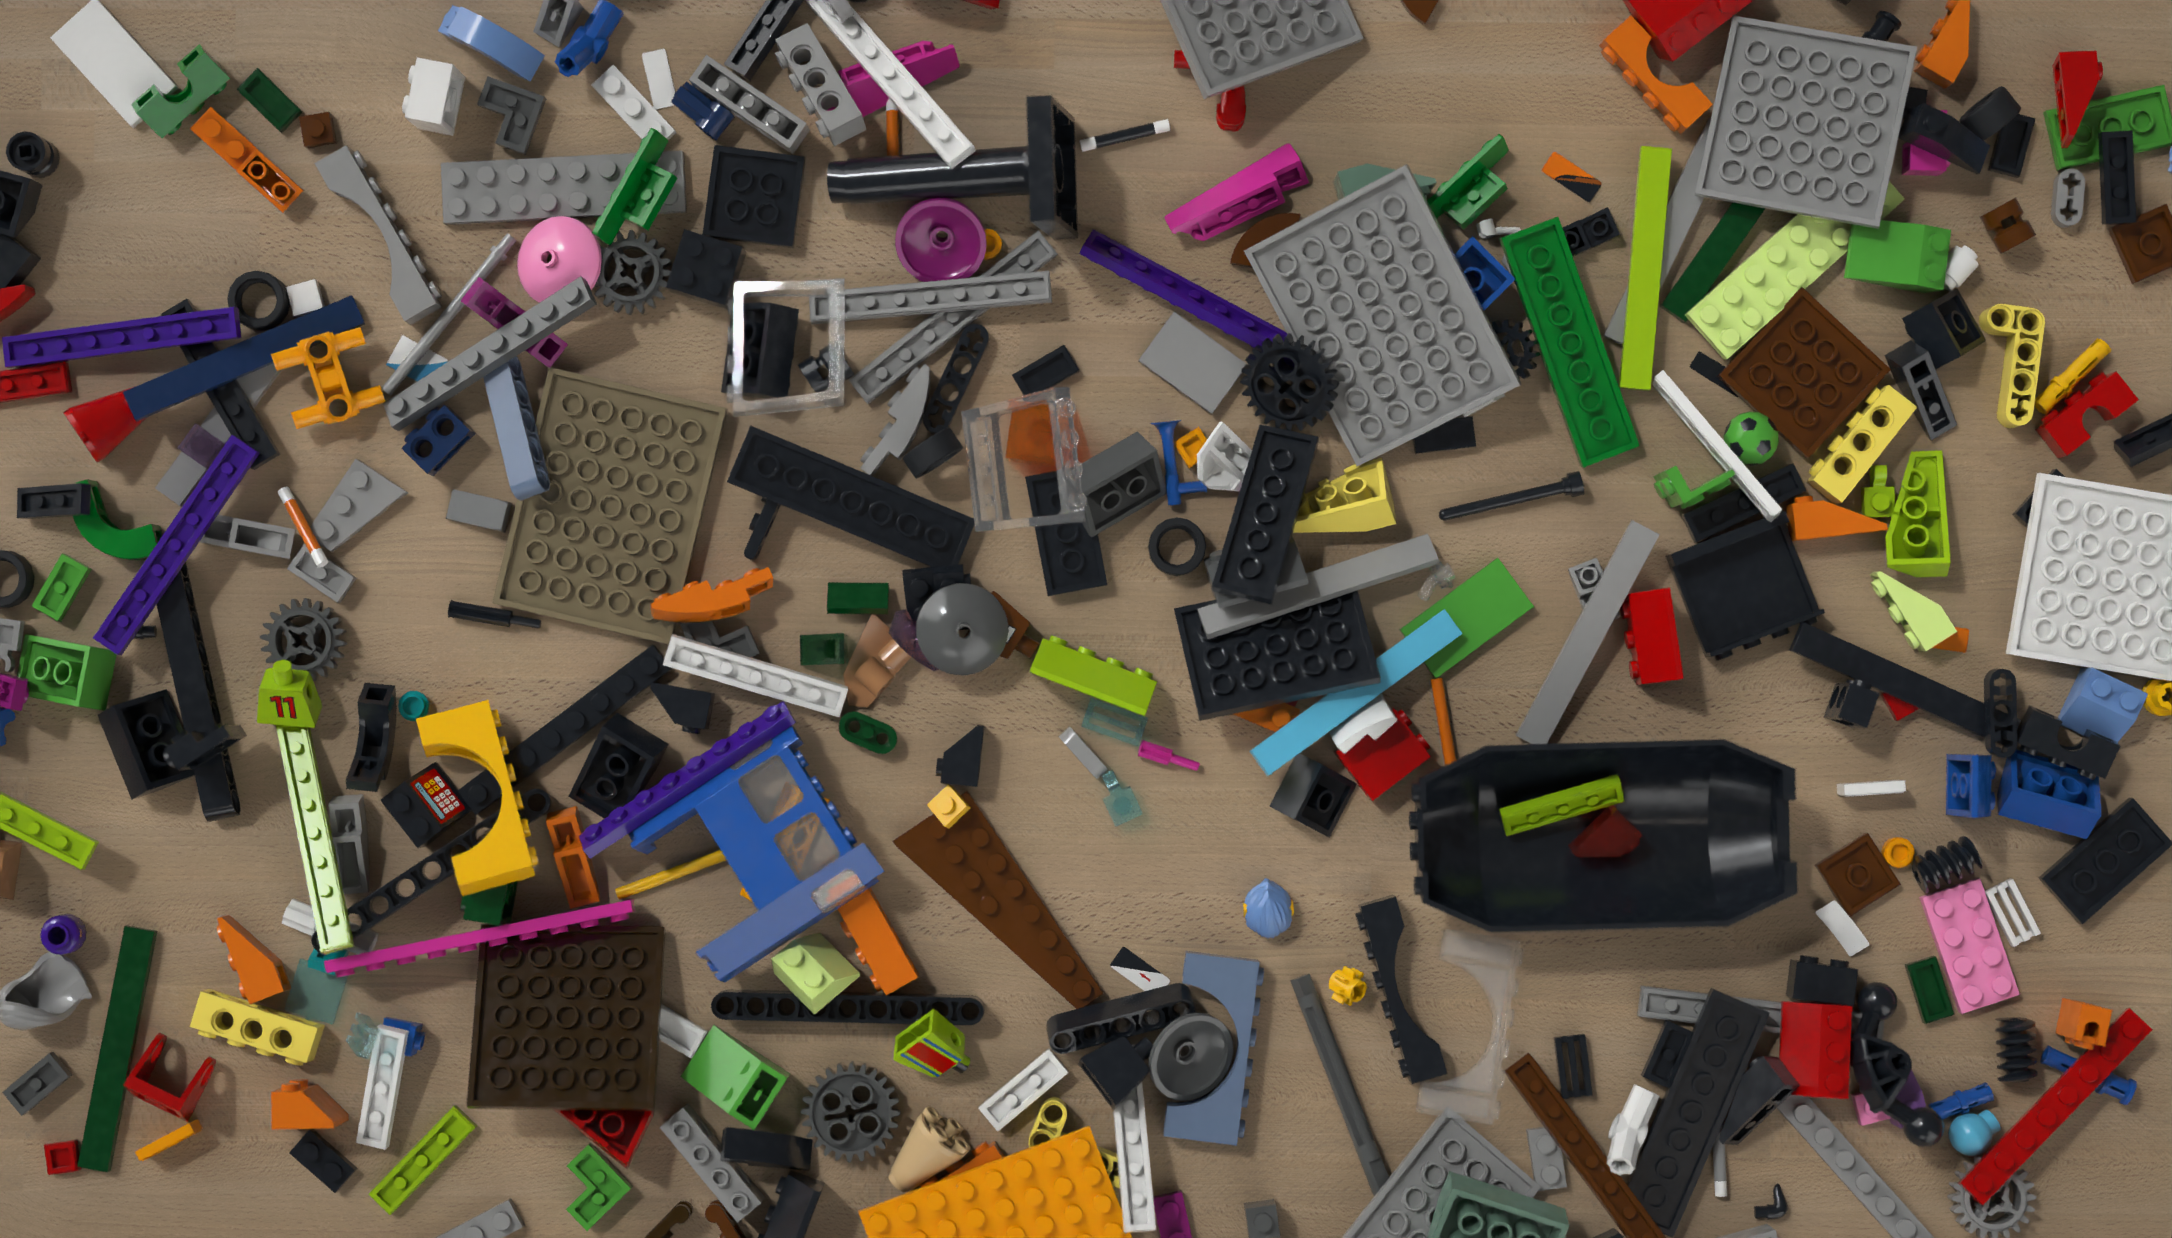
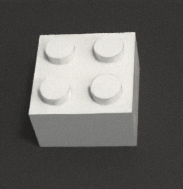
M417 57L415 66L412 65L409 71L410 93L403 100L402 111L405 113V118L418 129L454 136L465 76L453 64Z

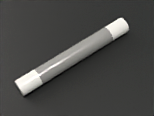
M1724 1121L1712 1146L1716 1197L1727 1196L1725 1144H1722L1719 1140Z

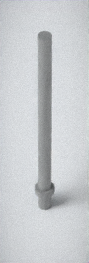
M507 233L496 247L494 245L491 247L490 251L492 252L386 381L381 388L390 396L394 393L465 304L461 302V299L477 278L480 277L485 280L501 260H506V253L517 240Z

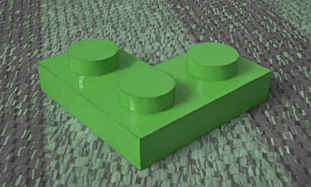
M591 1143L567 1165L585 1184L587 1189L566 1210L588 1231L633 1187Z

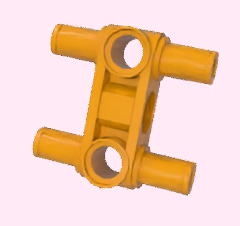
M361 327L338 334L328 331L313 335L312 337L299 340L300 342H297L298 346L271 354L276 371L303 363L304 366L308 365L319 400L316 405L291 412L296 429L320 422L328 425L358 416L359 410L386 402L380 385L355 393L352 390L349 391L338 359L340 352L366 344ZM320 340L326 343L328 346L326 355L323 357L313 356L309 349L312 342ZM335 399H342L348 406L347 411L342 415H334L329 409L330 403Z

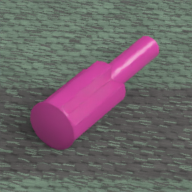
M1144 739L1138 749V757L1141 756L1168 765L1170 762L1197 771L1200 766L1199 762L1172 754V749L1145 741Z

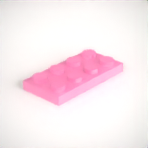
M1980 878L1919 897L1959 1013L1964 1014L2020 995Z

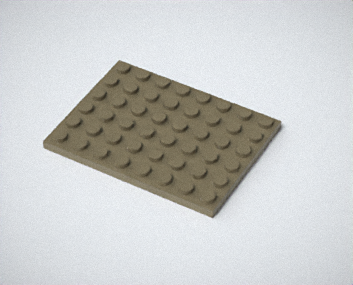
M548 368L536 418V427L550 479V489L525 500L519 501L517 499L492 603L669 644L671 636L675 632L677 622L653 619L651 603L654 602L655 598L664 593H671L672 595L681 591L686 585L728 409L557 368Z

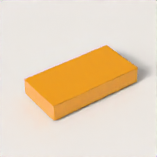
M196 1119L135 1151L139 1161L142 1160L143 1162L202 1131L203 1127L199 1120Z

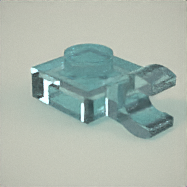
M1113 770L1101 775L1110 795L1102 799L1115 827L1143 814L1131 787L1128 786L1121 789Z

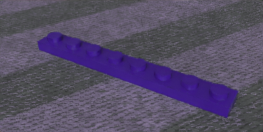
M1094 229L1080 250L1079 254L1085 256L1090 261L1113 271L1122 278L1128 279L1141 286L1144 290L1156 294L1169 301L1172 305L1186 310L1198 319L1216 326L1226 334L1244 341L1253 348L1257 345L1262 346V342L1266 338L1273 342V338L1279 334L1284 341L1288 335L1287 332ZM1283 357L1284 362L1288 366H1295L1290 358Z
M227 307L2 337L5 367L16 368L239 339L242 336L239 309L237 307Z
M230 436L93 639L115 654L122 656L260 452L238 437Z
M782 701L777 705L768 707L761 716L752 722L744 723L737 732L728 738L717 741L711 749L700 756L691 758L684 767L675 773L667 774L649 790L641 791L634 800L625 806L614 809L608 817L599 823L588 826L579 835L584 852L591 859L795 724L796 721L788 706Z

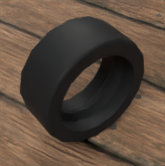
M262 271L246 272L236 278L230 286L227 297L228 306L239 309L240 323L248 328L260 331L272 329L282 323L290 307L288 293L283 282L273 275ZM252 284H267L276 294V306L272 313L264 318H253L246 314L242 308L241 300L243 293Z
M949 427L917 445L903 457V460L917 479L951 459L963 447Z
M1176 517L1167 519L1156 526L1150 535L1148 550L1150 559L1156 568L1165 574L1180 576L1189 574L1199 566L1205 556L1206 542L1204 534L1196 524L1188 519ZM1169 530H1185L1194 539V554L1184 564H1170L1160 554V540Z
M0 550V561H7L13 564L19 574L16 590L11 595L0 597V607L10 608L21 604L29 597L34 587L35 576L32 566L25 557L13 551Z

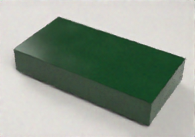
M259 68L237 88L281 133L303 112Z
M828 582L827 614H888L889 583Z
M1930 956L1904 964L1922 1022L1927 1024L1953 1016L1954 1011L1937 957Z

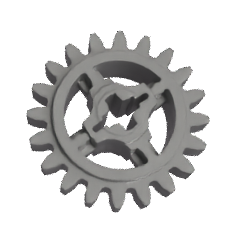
M1977 1155L1974 1156L1975 1164L1981 1159V1157ZM1963 1162L1966 1172L1955 1171L1954 1173L1961 1180L1973 1165ZM2023 1169L2016 1171L1994 1194L1996 1198L1993 1202L1989 1199L1984 1205H1980L1975 1200L1974 1206L1976 1209L1974 1212L1970 1205V1194L1957 1182H1949V1185L1957 1190L1956 1193L1947 1195V1198L1957 1202V1204L1949 1208L1950 1211L1961 1213L1956 1218V1222L1961 1225L1967 1223L1965 1230L1969 1233H1973L1976 1230V1236L1979 1238H1984L1987 1232L1989 1238H1997L1998 1232L2003 1237L2009 1238V1228L2018 1233L2021 1232L2017 1224L2018 1221L2029 1223L2030 1221L2024 1216V1212L2035 1211L2033 1207L2027 1204L2028 1201L2036 1199L2035 1195L2027 1192L2028 1189L2034 1186V1183L2023 1181L2028 1172ZM2009 1183H2011L2013 1188V1203L2009 1199ZM1997 1212L2005 1213L2004 1216L1996 1220H1984L1987 1215L1992 1216Z

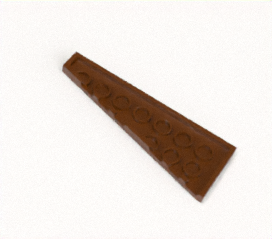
M968 791L961 796L971 808L952 827H944L939 819L932 814L893 841L898 849L1076 1009L1083 1008L1103 994V991Z

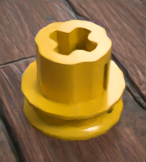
M2153 678L2146 682L2142 688V691L2148 693L2143 704L2145 709L2157 716L2172 715V681ZM2166 692L2169 693V701L2162 700V696Z

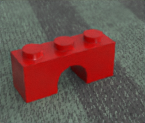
M2117 371L2109 374L2099 373L2088 382L2091 387L2083 393L2080 390L2076 391L2064 401L2067 405L2059 412L2053 409L2040 419L2043 424L2035 430L2057 458L2068 456L2091 438L2082 423L2083 414L2088 408L2097 411L2104 421H2108L2118 417L2139 400Z

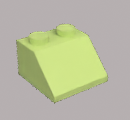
M821 933L794 939L771 958L774 974L814 1015L860 977V973Z

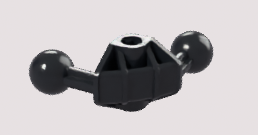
M1869 983L1858 994L1857 1004L1862 1017L1854 1036H1851L1850 1066L1853 1067L1855 1079L1860 1086L1859 1090L1869 1104L1870 1111L1873 1113L1882 1111L1903 1124L1905 1136L1911 1143L1920 1147L1932 1146L1942 1138L1944 1133V1123L1941 1116L1935 1110L1928 1107L1911 1109L1896 1099V1096L1906 1083L1912 1068L1910 1056L1895 1044L1874 1037L1880 1021L1887 1020L1895 1013L1898 1005L1897 995L1885 983Z

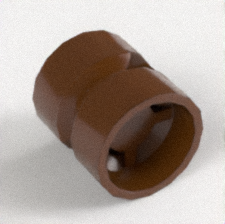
M2016 198L1980 217L1987 231L1994 232L1995 235L1992 240L2000 254L2036 235L2029 220L2022 219L2024 211ZM2009 217L2013 225L2004 230L2001 221Z

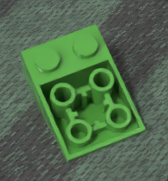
M713 1025L681 1077L729 1115L755 1130L791 1073L716 1025Z

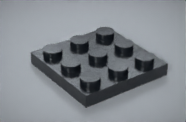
M714 145L702 235L719 239L794 248L806 158L804 156Z

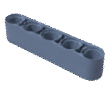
M515 356L483 378L509 485L513 495L521 501L548 491L550 489V479L522 367L518 357Z

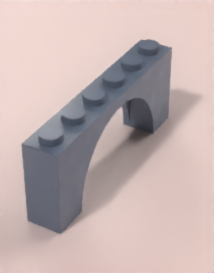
M1185 951L1182 983L1207 991L1226 1007L1235 1024L1237 1051L1229 1073L1214 1090L1194 1100L1167 1102L1163 1128L1164 1137L1236 1146L1238 1138L1244 1137L1245 1120L1240 1119L1241 1108H1247L1249 1089H1244L1245 1077H1251L1253 1059L1248 1058L1249 1046L1255 1047L1257 1029L1251 1027L1253 1016H1258L1260 1009V998H1255L1257 985L1262 986L1264 968L1259 967L1260 962L1257 959Z

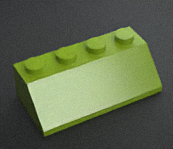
M1053 635L1050 636L1049 640L1042 639L1030 668V673L1145 716L1157 681L1152 680V673L1136 668L1134 673L1123 669L1124 662L1108 657L1106 662L1094 658L1096 655L1095 651L1079 646L1078 651L1066 647L1068 641Z

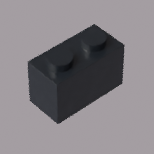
M1800 955V960L1790 959L1786 996L1794 999L1854 1006L1858 969L1849 967V961L1830 959V964L1818 963L1819 957Z

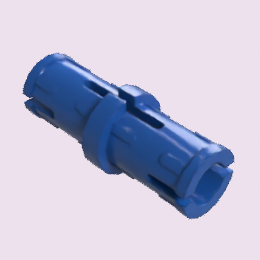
M1984 1082L1962 1092L1960 1090L1954 1091L1952 1096L1928 1104V1108L1935 1110L1944 1120L1960 1113L1962 1115L1970 1112V1109L1994 1101V1096L1989 1085Z

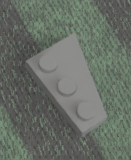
M355 459L310 528L318 543L329 551L334 552L361 531L362 527L384 513L389 506L398 499L403 498L408 492L360 460Z

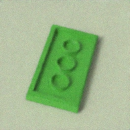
M2164 85L2090 101L2068 148L2061 149L2057 108L2043 112L2056 171L2099 162L2098 133L2133 130V154L2172 146V116Z
M1496 558L1399 630L1406 637L1443 609L1446 610L1463 634L1423 662L1436 679L1534 606L1499 558Z

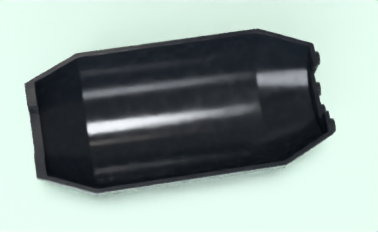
M1725 739L1485 745L1419 778L1417 783H1412L1411 786L1412 802H1415V811H1409L1410 830H1415V842H1410V860L1416 861L1417 876H1414L1413 880L1414 895H1420L1422 903L1489 932L1730 926L1798 893L1797 862L1790 859L1789 800H1796L1795 768ZM1618 774L1624 802L1506 836L1499 811L1500 808Z

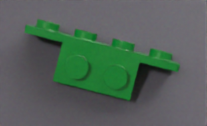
M650 128L647 135L642 139L640 148L632 162L626 167L625 174L618 187L612 192L604 212L596 221L592 234L607 245L612 244L624 220L648 231L678 179L673 173L655 166L668 144V139L656 129Z
M1498 134L1492 140L1487 141L1482 146L1480 152L1471 160L1463 163L1459 171L1449 181L1443 182L1437 189V192L1427 200L1436 220L1444 213L1465 230L1508 189L1506 183L1490 170L1509 151L1502 135Z

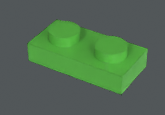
M62 553L33 602L32 607L56 621L62 622L92 569L69 555Z

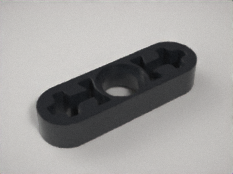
M1996 668L1990 670L1984 678L1985 747L1991 755L2003 758L2013 755L2018 744L2016 678L2011 671ZM1999 678L2005 679L2006 684L2001 687L1995 686L1994 680ZM1994 695H1996V696H2000V695L2007 696V700H2005V699H1994ZM1999 704H2003L2008 711L2006 719L2001 722L1997 721L1994 717V709ZM1994 726L2007 727V731L1994 730ZM2001 738L2007 740V746H2003L2002 749L1995 745L1996 741L2001 740Z

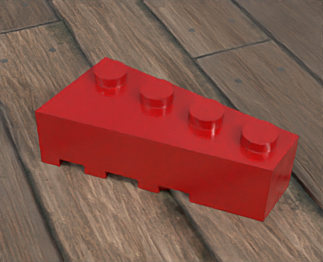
M554 1110L627 1170L654 1116V1111Z

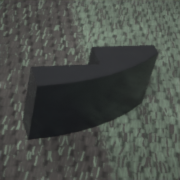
M1609 207L1563 227L1573 257L1621 235Z

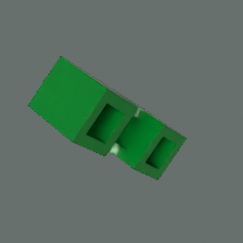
M200 44L177 63L181 72L187 77V85L181 93L167 95L153 84L131 104L136 114L161 139L167 134H174L188 115L198 113L203 108L204 101L212 94L217 95L222 92L227 86V81L230 79L224 68Z

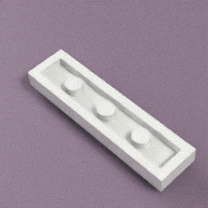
M382 1024L376 1027L356 1143L384 1150L390 1145L409 1034L407 1030Z

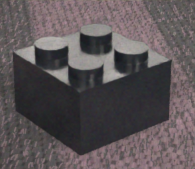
M684 229L666 288L672 293L729 310L747 252L741 246Z

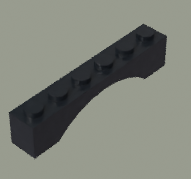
M1390 895L1359 904L1360 912L1355 913L1360 931L1365 930L1368 942H1364V948L1368 960L1374 959L1377 971L1372 972L1377 990L1383 989L1385 1000L1381 1001V1006L1385 1019L1391 1018L1394 1030L1389 1031L1394 1049L1400 1048L1403 1059L1398 1060L1402 1077H1408L1409 1081L1415 1084L1446 1075L1447 1070L1439 1044L1426 1035L1413 1022L1405 1010L1398 993L1395 978V955L1399 938L1404 929V923L1396 896Z

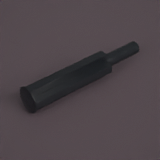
M453 600L450 601L448 606V618L453 617L510 627L511 624L538 629L541 627L540 619L513 615V611Z

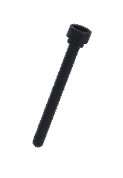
M1576 471L1566 474V477L1561 478L1560 482L1440 510L1439 518L1443 521L1562 493L1565 496L1571 495V497L1584 495L1582 477L1580 472Z

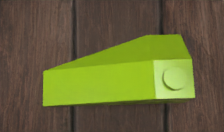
M1942 450L1911 451L1885 537L1887 567L1916 578L1947 577L1951 564Z

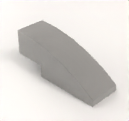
M217 515L200 542L290 559L296 529Z
M364 795L333 796L328 804L343 893H368L369 848Z

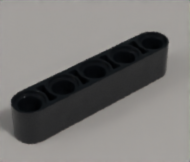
M1174 983L1052 1016L1046 1023L1049 1046L1055 1053L1066 1054L1112 1042L1122 1036L1127 1038L1162 1029L1184 1015L1195 1013V1005L1189 987L1182 983Z

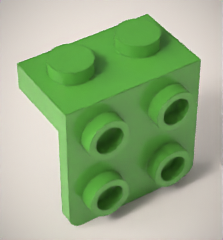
M1673 466L1653 476L1656 480L1654 488L1661 499L1666 498L1671 508L1680 505L1684 509L1705 499L1702 494L1703 492L1707 491L1709 495L1732 484L1729 478L1736 475V473L1731 469L1690 490L1677 466Z

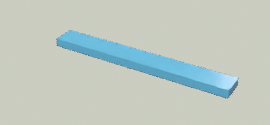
M1443 609L1376 658L1380 683L1327 694L1249 752L1264 773L1269 776L1463 633L1446 610Z

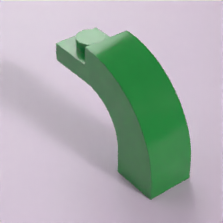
M89 479L76 482V484H91L90 515L73 516L75 524L83 537L96 549L110 556L129 560H146L163 536L161 527L149 524L131 530L120 529L112 523L106 513L98 482Z

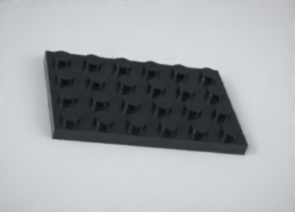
M1358 590L1211 639H1207L1197 609L1217 603L1216 600L1174 608L1199 721L1380 683V674Z

